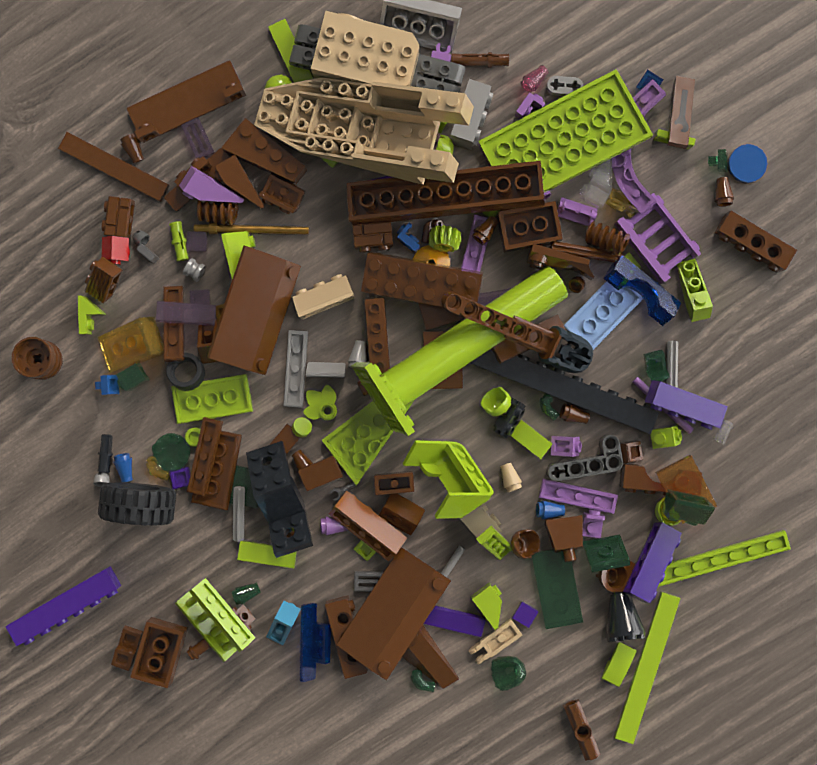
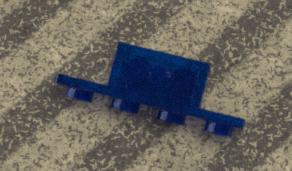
M317 603L301 605L300 682L316 679V663H330L331 626L330 624L317 622Z

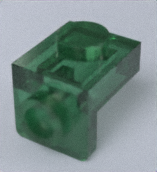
M663 350L643 354L646 375L651 382L652 380L661 382L664 379L670 378L669 372L666 370Z

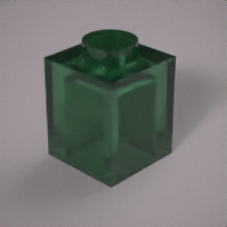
M135 363L116 374L119 387L122 390L125 389V391H132L150 380L141 363Z

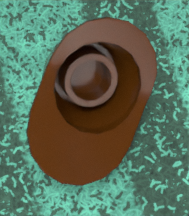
M628 560L609 561L600 567L596 577L599 578L601 585L606 590L622 592L635 567V563Z

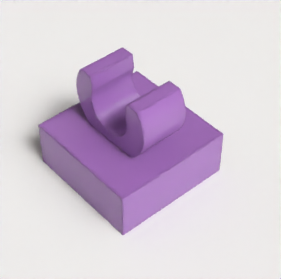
M438 43L436 51H432L431 57L451 62V47L448 45L447 50L441 52V43Z

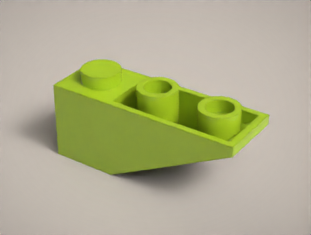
M696 259L678 263V274L691 322L710 318L713 304Z

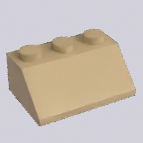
M342 274L332 277L331 282L325 284L322 281L314 284V288L307 291L305 288L295 292L296 296L292 298L299 318L306 319L355 299L347 276L342 277Z

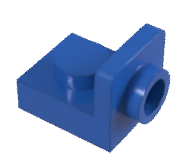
M409 222L407 225L403 224L397 231V234H399L397 240L415 254L419 250L420 245L416 237L412 234L407 235L412 228V224Z

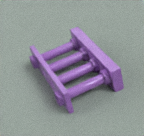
M653 193L651 195L656 199L657 203L645 214L642 215L638 212L626 220L622 217L614 225L619 231H623L624 237L627 233L630 234L629 244L659 283L662 284L671 278L668 275L669 270L690 254L695 258L701 253L698 244L689 239L664 207L663 199ZM656 209L662 218L641 235H637L633 230V225ZM667 224L674 233L653 250L648 249L645 245V240ZM679 239L685 249L665 265L660 264L657 261V255Z

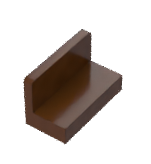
M334 456L303 467L298 471L306 491L343 477L341 467L338 466Z
M395 493L390 494L379 516L411 536L418 526L425 509Z

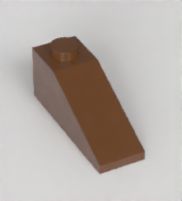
M235 155L215 166L217 171L214 174L219 182L223 181L226 186L260 209L265 208Z

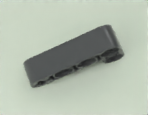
M610 434L603 435L599 441L601 455L551 463L546 469L547 476L554 481H562L620 470L623 465L619 439ZM608 438H612L614 445L608 449L605 446V441ZM612 457L617 459V464L614 467H610L608 464L609 459ZM593 460L598 462L596 470H590L589 464ZM577 463L579 471L572 474L570 467L572 464ZM554 467L559 470L565 469L567 475H565V472H558L557 476L551 474V471H554Z

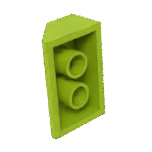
M247 231L221 234L232 279L243 245L251 248L256 247L253 235L250 236Z

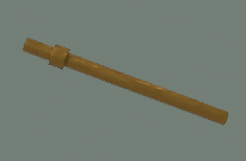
M209 223V225L194 224V232L218 234V232L233 233L247 231L248 233L309 234V227L230 226Z

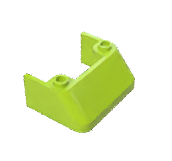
M415 440L403 461L404 466H420L423 473L428 477H439L448 491L435 514L436 519L463 518L487 502L494 493L466 448L458 442Z

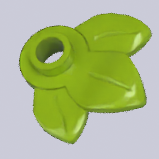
M326 385L322 393L308 390L306 392V399L310 406L304 409L303 413L313 420L319 418L327 421L334 419L337 415V407L335 405L337 396L333 388ZM326 407H329L331 409V413L329 415L325 414L324 412Z

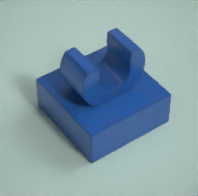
M118 375L100 376L101 382H95V390L101 389L102 395L119 394Z

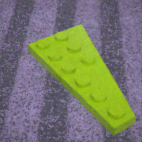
M414 400L405 406L406 410L403 411L404 415L406 414ZM372 401L322 439V441L357 486L393 431Z

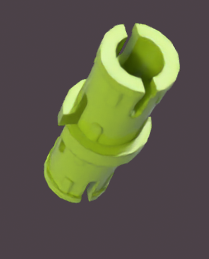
M172 222L169 226L173 240L171 243L175 248L177 262L186 261L189 257L185 244L187 239L184 238L182 222Z

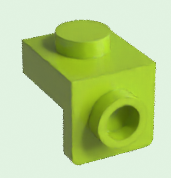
M678 425L653 429L651 432L653 449L674 447L681 444L682 432L678 429Z

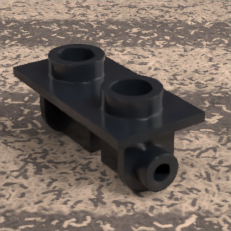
M512 398L511 406L505 412L508 416L505 418L500 415L494 424L495 428L493 431L507 439L508 435L510 436L514 432V425L517 420L523 417L526 406Z

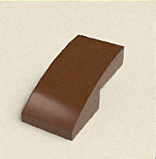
M124 626L119 644L114 652L112 666L127 671L130 670L143 631Z

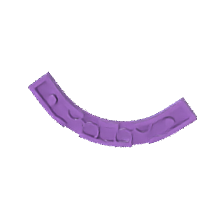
M652 79L633 99L644 117L651 108L666 96V93ZM631 148L611 158L613 172L623 194L642 215L645 214L657 201L636 177L632 166Z

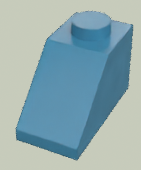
M283 601L266 637L284 645L301 609L293 603Z

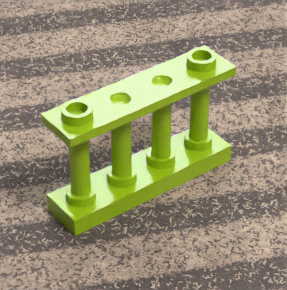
M206 578L175 603L223 662L230 658L237 650L241 652L255 639L253 634Z

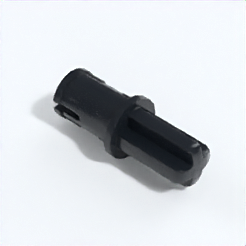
M110 434L101 435L97 469L101 473L110 472L111 456H113L111 452L113 436Z

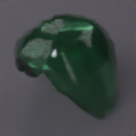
M501 656L491 661L493 681L495 682V687L500 689V691H507L520 686L527 675L525 664L519 658Z

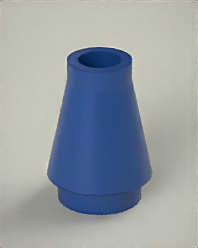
M129 453L114 456L113 463L121 478V482L132 481V457H130Z
M543 500L536 504V517L542 520L565 515L564 505Z

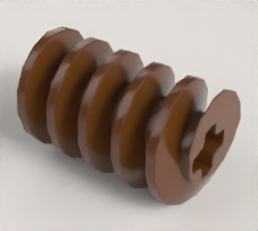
M200 200L197 201L199 221L206 219V222L210 223L213 219L215 224H218L220 220L223 225L227 222L230 226L235 224L239 211L238 203L233 207L232 202L225 206L224 202L217 205V201H213L212 204L209 201L204 203Z
M593 221L586 231V243L588 245L593 244L594 247H599L601 250H606L609 253L613 252L616 256L620 255L629 243L630 234L627 233L623 238V231H619L616 235L615 228L609 232L608 225L602 229V223H598L595 227V221Z

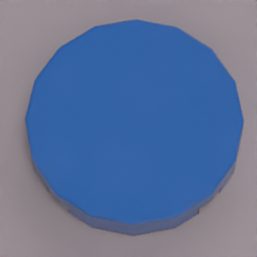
M751 144L741 145L729 156L727 163L728 171L738 182L752 183L761 178L766 172L767 157L758 146Z

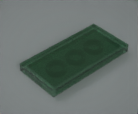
M553 549L534 553L532 555V562L545 629L583 623L572 562H565L563 552L554 553Z

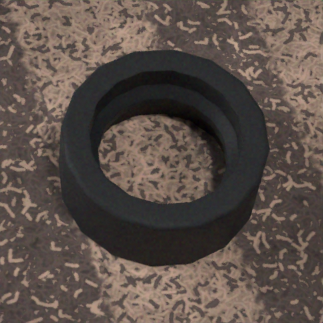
M185 352L184 361L168 362L166 373L173 386L179 390L190 391L199 387L203 382L205 368L198 357ZM189 361L195 364L197 373L192 380L188 382L177 380L175 370L181 363Z

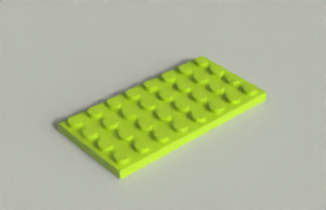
M615 69L478 142L491 166L541 161L545 193L652 138L653 133L619 72Z

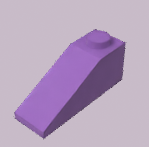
M193 166L190 167L179 185L183 190V194L190 199L195 197L200 201L243 203L244 201L241 195Z

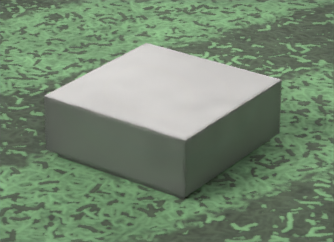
M140 244L137 247V250L150 262L156 263L160 259L145 245Z

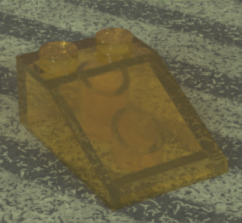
M155 317L135 319L98 337L109 373L164 354V345Z

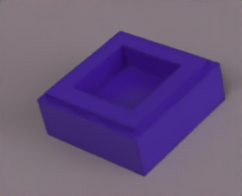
M189 467L169 470L173 489L188 486L191 474Z
M521 601L512 618L529 628L539 611Z

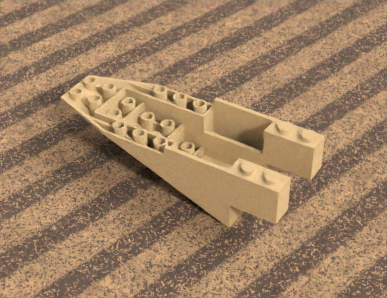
M321 77L265 88L254 125L306 154L424 185L425 178L454 183L459 163L450 152L433 150L440 122L469 126L474 106L465 93L374 81L371 84Z

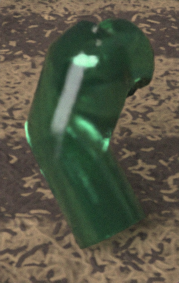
M544 394L539 400L541 411L555 421L560 414L550 405L553 398L549 394Z
M413 670L410 678L415 687L419 690L434 692L435 683L424 681L422 672L420 670Z

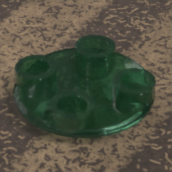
M165 434L152 446L154 461L164 471H177L183 468L189 460V444L179 434Z

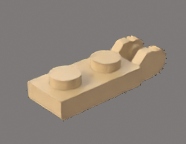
M510 618L496 630L482 638L480 642L469 649V653L474 654L484 647L487 652H484L475 660L477 664H480L489 657L492 658L520 638L522 633Z

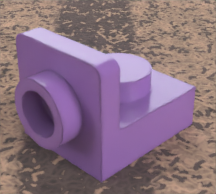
M529 92L517 109L515 116L522 119L524 115H529L534 108L531 105L537 109L543 108L545 105L543 98L538 94H531Z
M551 436V455L579 456L582 449L579 437Z
M589 510V513L583 512V536L601 538L603 520H605V516L600 514L601 511Z

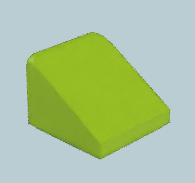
M362 540L354 547V550L366 561L376 553L375 550Z

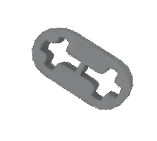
M553 76L548 80L546 89L551 95L566 96L573 92L572 88L566 86H572L573 83H576V86L581 88L583 87V82L576 77ZM556 81L557 85L563 87H558L557 90H554L553 86L550 85H552L553 82Z

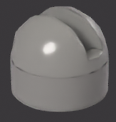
M98 472L94 477L93 484L101 487L104 483H109V475Z

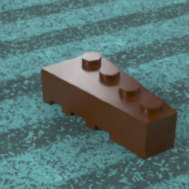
M246 118L221 147L227 154L235 155L238 159L274 174L294 185L307 172L306 167Z

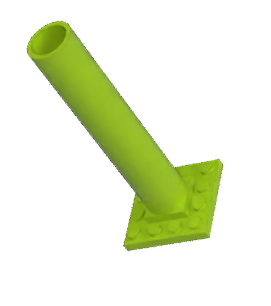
M545 266L487 304L486 307L511 318L515 315L532 322L568 297V292L560 276L551 267ZM484 311V312L482 313V315H481V320H482V321L488 320V318H489V312H488V311ZM466 318L383 374L376 364L373 365L369 362H356L351 367L391 430L409 436L415 432L412 428L414 423L408 415H404L405 406L506 338H504L505 334ZM495 318V323L504 325L505 322ZM520 325L514 328V333L521 329Z

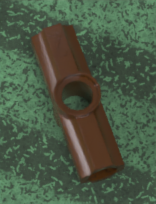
M579 699L571 700L563 705L585 761L594 760L601 754ZM580 727H586L584 733L577 732Z

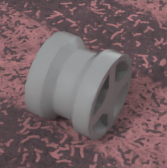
M191 258L183 270V275L190 276L195 282H198L206 266L198 264L195 259Z

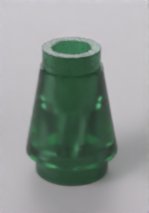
M256 582L235 587V590L231 591L236 605H243L260 594L261 591Z

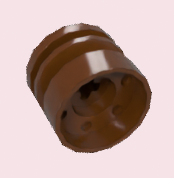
M27 337L15 345L12 352V363L14 369L23 376L47 380L54 377L60 371L63 364V356L60 349L54 343L38 337Z

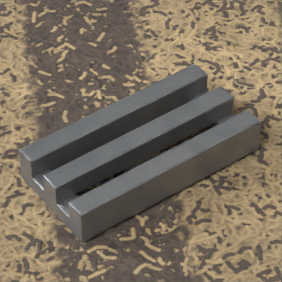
M355 571L354 591H372L374 587L358 586V583H377L379 580L358 579V576L381 577L383 572Z

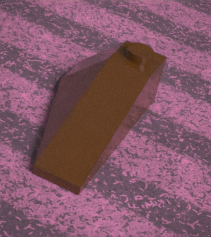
M422 625L402 657L444 689L459 680V677L424 625Z

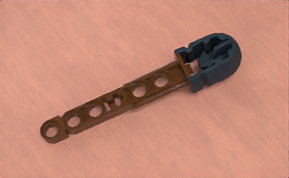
M447 292L442 297L441 302L445 309L505 334L504 338L538 352L541 362L569 373L583 372L592 362V346L585 338L573 332L566 331L559 326H552L547 330L515 315L511 318L454 292ZM454 296L456 304L453 307H449L447 304L448 299ZM472 304V312L465 314V306ZM484 311L489 312V318L486 321L481 320V315ZM495 318L505 322L504 325L495 323ZM520 325L521 332L518 335H514V328ZM536 332L537 339L530 342L529 337L531 333ZM562 338L568 343L566 345L561 344L558 351L561 357L557 358L553 354Z

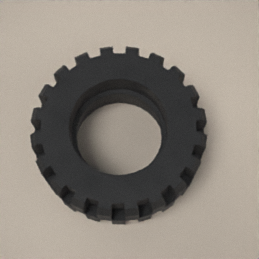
M124 482L104 483L100 488L98 515L100 519L120 524L168 525L174 520L176 492L172 488L158 485Z

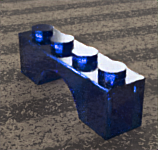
M623 255L610 266L603 278L617 290L629 288L639 293L647 304L648 315L662 326L675 317L681 305L678 299Z

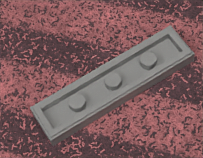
M289 330L284 391V406L303 408L308 331Z

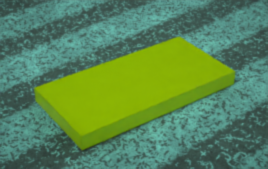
M247 374L203 381L199 387L190 391L179 390L175 386H171L177 424L203 420V417L217 418L253 412Z

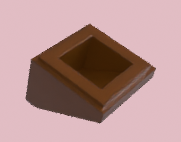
M641 441L620 444L623 463L643 460Z

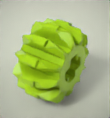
M437 225L431 228L429 234L430 247L446 253L459 250L461 232L457 228L445 225Z

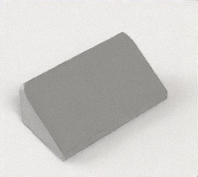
M308 362L306 376L345 378L346 364Z

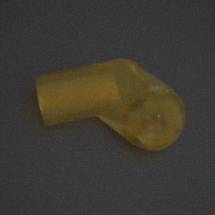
M148 457L146 465L150 475L167 481L170 472L161 469L156 457Z

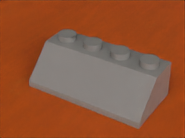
M383 0L380 25L413 33L419 45L436 49L437 44L441 43L440 51L445 52L449 45L451 47L450 53H452L462 8L431 0Z

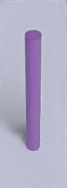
M636 377L632 382L647 395L649 387L639 377ZM668 415L688 434L693 431L694 428L680 415L678 418Z

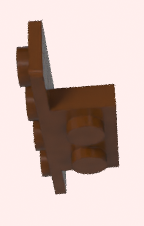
M220 148L207 160L204 156L196 158L191 163V166L216 179L217 177L214 172L217 170L215 166L230 157ZM183 170L176 176L177 179L174 182L177 186L164 197L175 211H179L191 200L183 194V190L179 186L188 170Z

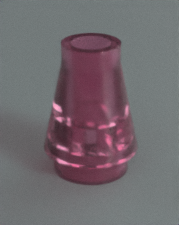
M540 65L537 69L523 76L521 81L523 89L528 93L536 91L549 73L548 69Z

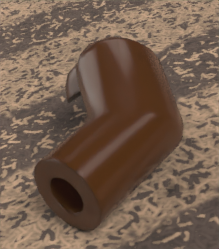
M434 218L424 224L422 243H429L431 228L437 225L443 226L441 219Z

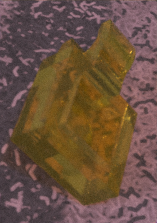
M612 188L606 204L621 212L625 209L626 214L629 217H633L636 212L632 209H637L623 192Z

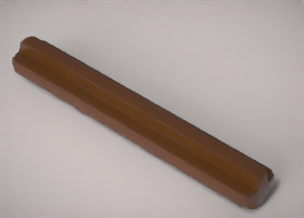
M554 241L551 242L550 246L551 249L575 256L619 264L624 259V254L622 253L616 256L613 252L609 253L606 250Z

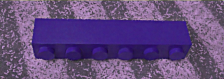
M111 566L5 627L16 646L22 643L26 646L35 640L34 636L40 633L43 636L52 631L51 626L56 624L59 627L68 621L67 617L72 614L76 617L85 612L83 608L90 605L92 608L101 603L100 598L104 596L110 598L118 593L116 589L122 585Z

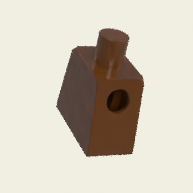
M582 515L546 520L545 528L554 553L563 552L565 562L576 561L575 550H580L583 547Z

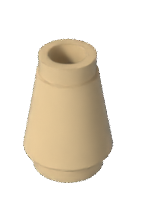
M508 463L500 466L504 489L506 488L507 492H512L522 488V481L512 464Z

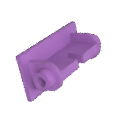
M562 197L557 208L559 217L589 226L596 219L598 210Z

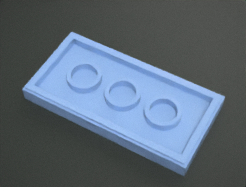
M616 271L564 324V327L567 331L585 338L594 350L644 297Z

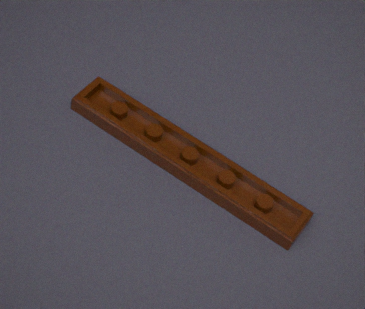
M66 132L58 147L59 150L160 202L169 187V184L69 132Z

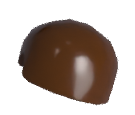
M530 529L517 531L510 541L512 552L521 559L531 558L534 553L540 550L539 535Z

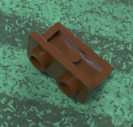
M270 174L263 191L258 196L263 198L262 201L269 205L275 204L280 207V211L290 214V212H297L306 191L274 174Z

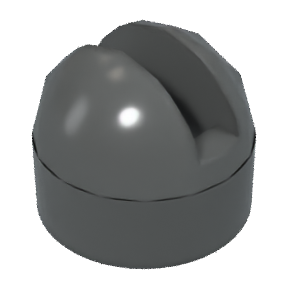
M138 230L133 234L132 238L134 243L139 246L140 244L146 245L150 236L146 232Z

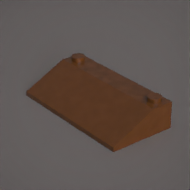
M243 245L207 358L266 376L301 266Z
M401 547L336 645L387 681L451 580Z

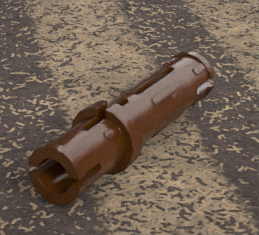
M488 52V54L452 53V62L462 66H488V68H492V66H509V54H492V52Z

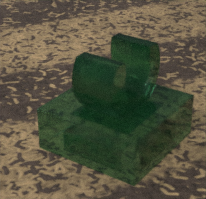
M718 149V156H708L709 166H717L719 172H727L728 152L726 149Z

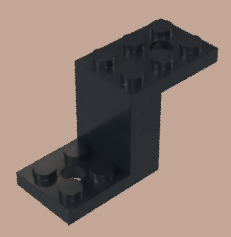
M283 441L246 452L253 497L268 522L275 557L278 558L312 547L313 541L304 500L290 474ZM271 461L269 465L264 466L266 462ZM295 532L293 536L286 537L288 533Z

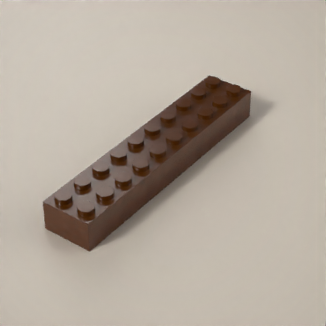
M541 161L457 170L454 183L425 178L424 185L396 177L346 183L349 221L352 225L396 222L545 205Z

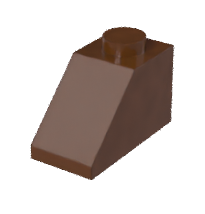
M217 319L199 321L197 349L202 364L219 362L207 358L218 325Z

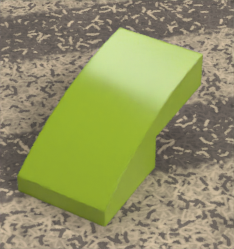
M520 420L511 434L514 439L540 459L552 446L549 440L523 420Z
M618 642L611 659L606 664L601 679L619 687L628 672L637 650Z

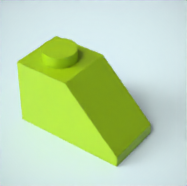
M489 582L471 595V598L496 630L499 626L502 605L500 595L502 593L496 585L492 586Z

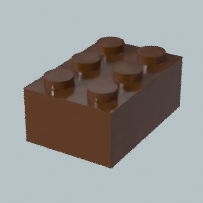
M556 201L547 202L543 206L500 211L497 214L504 253L527 249L533 244L542 246L551 244L554 241L561 242L563 240Z
M154 617L146 621L130 678L168 688L174 679L188 627Z

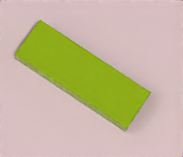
M243 540L240 541L237 560L294 569L297 551L276 558L272 545Z

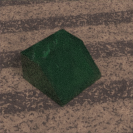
M668 489L662 512L668 520L675 522L684 520L687 524L697 526L698 524L705 525L713 514L715 507L706 497Z

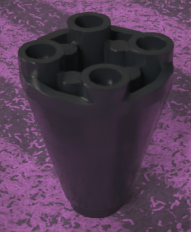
M623 591L612 592V595H610L606 630L608 642L645 638V629L632 597Z

